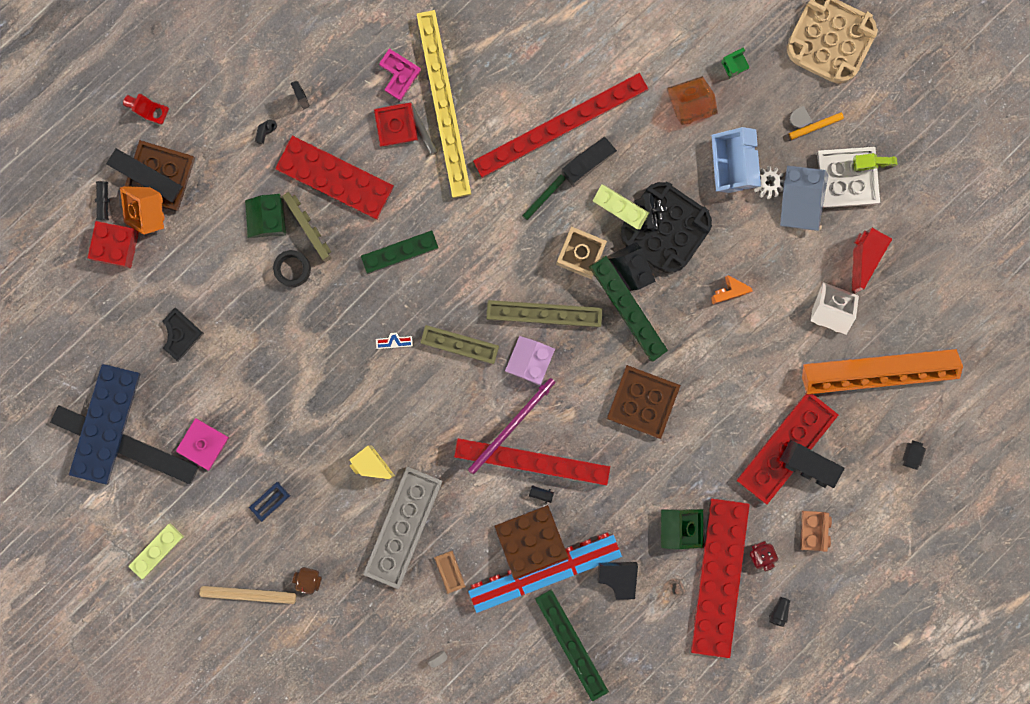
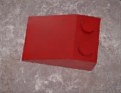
M873 227L867 231L864 230L862 234L859 233L854 241L856 246L853 249V293L865 289L892 241V238Z

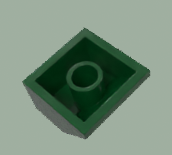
M280 194L260 195L245 200L248 238L286 235L284 199Z
M661 509V548L678 550L704 548L703 509Z

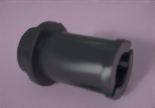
M532 485L529 497L545 501L546 504L547 502L551 503L554 492L551 489L545 490Z

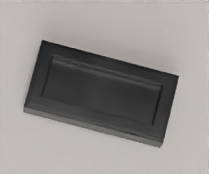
M298 81L292 82L291 86L303 110L309 108V102Z

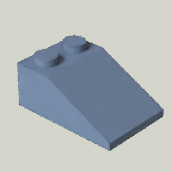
M787 166L780 226L819 231L829 176L826 170Z

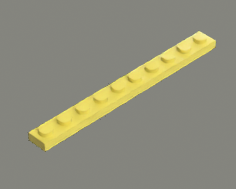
M435 10L417 13L452 197L471 195L436 13Z

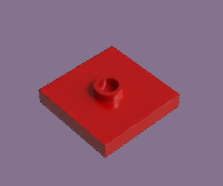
M411 102L374 109L380 147L418 141Z

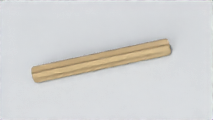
M202 586L200 588L201 597L294 604L296 602V593Z

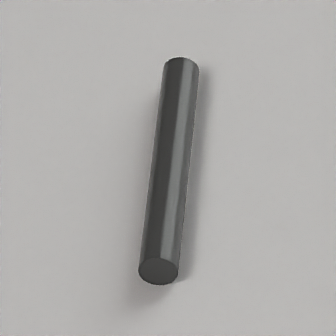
M412 104L416 128L430 155H434L437 153V150Z

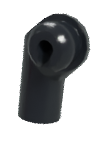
M267 120L259 124L255 142L264 144L266 135L277 128V123L274 120Z

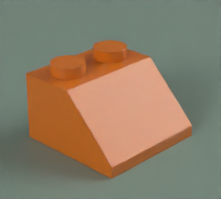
M120 187L124 223L143 235L164 229L163 199L159 192L150 187Z

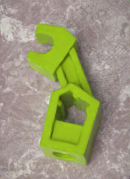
M872 153L855 155L853 158L854 171L877 169L878 166L885 168L886 166L895 167L898 165L897 157L894 156L877 157L876 154Z

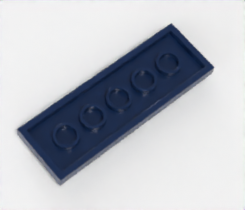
M106 364L101 365L69 476L105 485L109 484L141 375L140 373Z

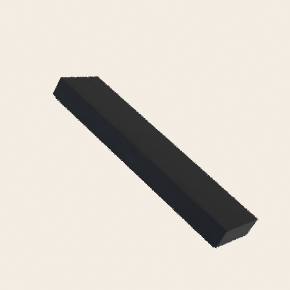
M115 148L106 165L142 186L156 190L163 198L174 203L183 188L178 183Z

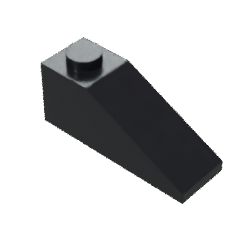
M604 136L563 167L561 173L574 187L617 152V150Z

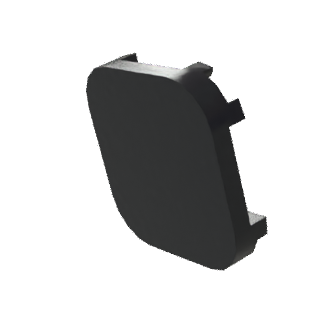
M657 182L651 184L643 194L649 193L653 195L654 203L660 200L661 207H667V212L662 213L663 220H657L658 229H636L624 221L620 237L626 247L634 243L640 245L647 261L657 269L665 273H676L688 264L710 232L712 218L705 206H701L673 187V184Z

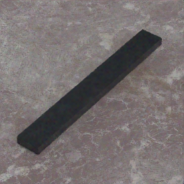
M58 405L50 423L80 436L86 417ZM123 433L118 450L119 454L189 485L192 484L198 471V466Z

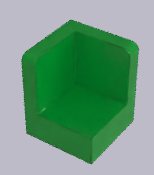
M744 47L723 57L721 61L729 79L749 69V65L743 55L745 52Z

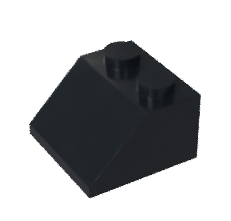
M637 243L607 256L629 291L639 290L656 282L644 251Z

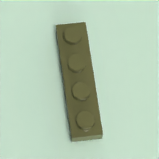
M289 192L282 195L324 262L330 260L331 256L329 253L332 251L326 242L322 244L319 237H321V234L316 226L311 227L309 223L311 218L306 211L302 212L299 208L301 203L297 196H292Z
M425 325L420 342L423 345L490 364L495 363L499 350L498 345Z

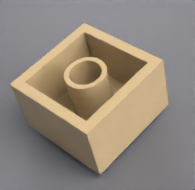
M571 227L556 265L592 279L593 273L589 266L600 259L607 241Z

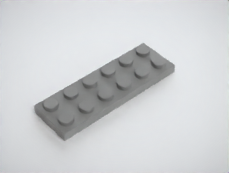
M408 466L406 467L363 575L400 589L443 480Z

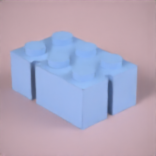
M741 127L711 135L716 191L732 193L742 191L743 189L761 187L758 150H755V147H758L756 129Z

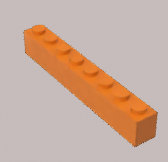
M957 349L803 364L802 380L806 393L815 394L960 379L963 364Z

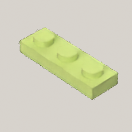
M602 184L593 199V202L636 229H641L649 214L643 208Z
M171 523L168 524L128 567L142 580L145 579L184 536Z

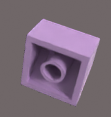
M519 336L505 372L541 385L555 349Z

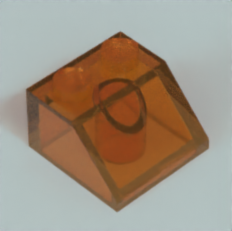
M703 76L667 88L675 115L681 125L691 124L694 121L718 114L715 94Z

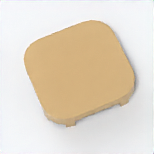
M810 0L804 8L788 41V56L796 65L838 84L846 83L860 70L862 62L874 38L877 36L876 22L873 19V15L868 11L864 13L839 0Z

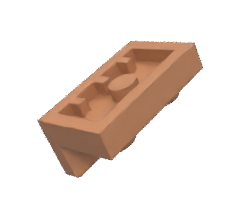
M802 511L801 550L828 551V548L831 546V537L828 536V529L832 525V518L829 516V513Z

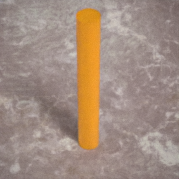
M840 112L788 133L790 140L796 139L844 119V116Z

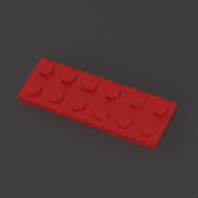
M293 135L275 168L277 171L378 220L394 188V185Z
M805 393L736 481L764 504L768 505L793 473V471L785 468L786 463L780 461L789 441L797 442L811 450L839 414L814 394Z

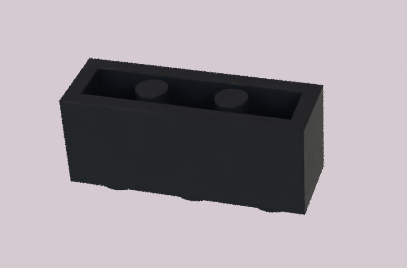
M792 440L789 441L780 458V461L786 463L785 468L793 472L796 469L801 471L800 475L808 480H811L812 477L817 479L815 483L824 488L827 485L835 488L845 469Z

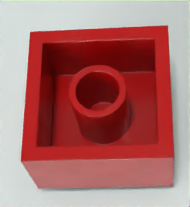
M95 221L87 258L95 262L131 269L139 231L129 227Z

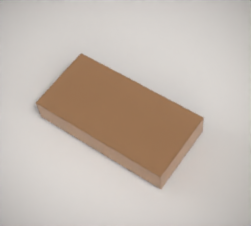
M453 550L434 557L447 594L466 587Z

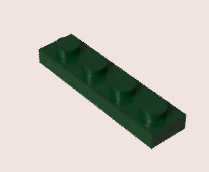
M431 230L361 255V259L366 273L370 274L435 251L439 247Z

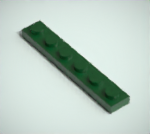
M607 256L601 257L590 265V270L650 361L654 362L666 353L668 349Z
M552 589L537 596L535 600L591 701L593 702L609 693Z

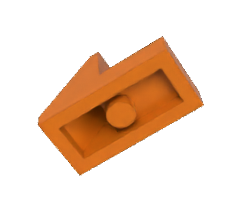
M727 275L725 280L729 291L726 288L715 291L716 295H713L711 299L713 304H717L753 291L751 287Z

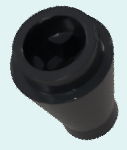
M779 597L778 602L769 615L770 623L780 627L785 626V623L788 622L791 600Z

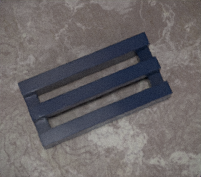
M276 482L249 509L263 522L291 495L279 482ZM276 488L279 489L260 509H255ZM281 494L284 495V497H282L263 516L260 515V513L264 511Z

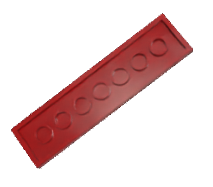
M710 498L691 653L730 658L749 503Z

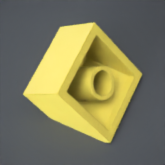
M368 445L350 459L352 463L350 467L355 474L391 479L395 476L372 445Z

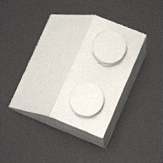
M823 282L812 309L811 322L847 335L856 319L859 296Z

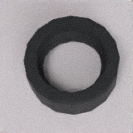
M287 250L276 257L273 264V272L280 283L288 287H297L307 281L310 276L311 267L310 262L302 253L295 250ZM287 258H297L303 265V272L297 279L289 280L281 273V265Z

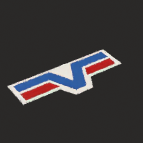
M390 333L388 338L376 339L377 349L413 346L412 336L399 337L397 333Z

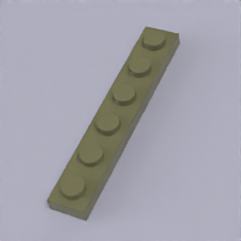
M488 300L487 320L601 328L602 308Z

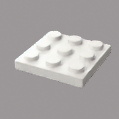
M875 147L821 150L817 152L818 169L826 170L829 175L823 208L880 204L877 169L854 171L853 163L855 155L876 154Z

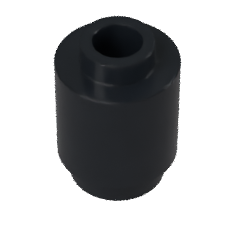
M914 440L911 443H907L902 461H904L902 466L918 470L919 466L922 465L926 451L923 443Z

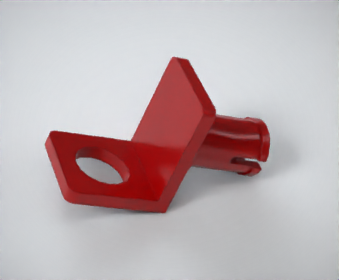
M138 94L137 98L127 95L123 100L125 107L131 108L133 112L144 119L161 125L164 123L169 111V107L153 102L142 94ZM156 109L162 110V115L159 118H154Z

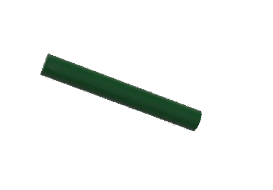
M560 174L527 209L522 217L528 221L566 178Z

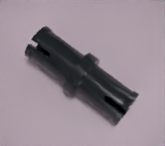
M96 181V198L94 199V203H96V220H109L108 203H110V199H108L109 182Z

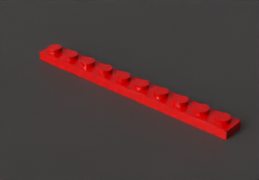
M639 72L473 160V163L481 178H484L648 91V87Z

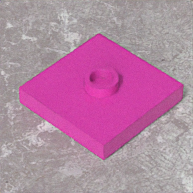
M195 418L176 452L210 471L229 437Z

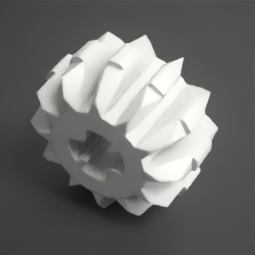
M770 166L766 168V171L763 168L760 169L761 187H756L754 191L758 192L760 190L761 198L765 194L767 199H770L772 195L777 197L779 195L778 192L783 191L784 188L781 185H784L785 180H780V178L784 174H776L778 168H775L773 172ZM767 179L772 181L771 185H766Z

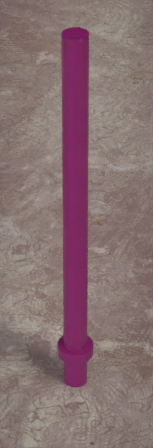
M549 378L544 385H540L539 391L468 469L471 474L474 475L543 396H547L550 393L549 390L555 384L552 378Z

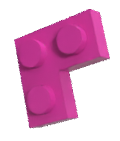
M390 48L379 63L380 67L394 75L386 86L385 92L402 101L421 72V68Z

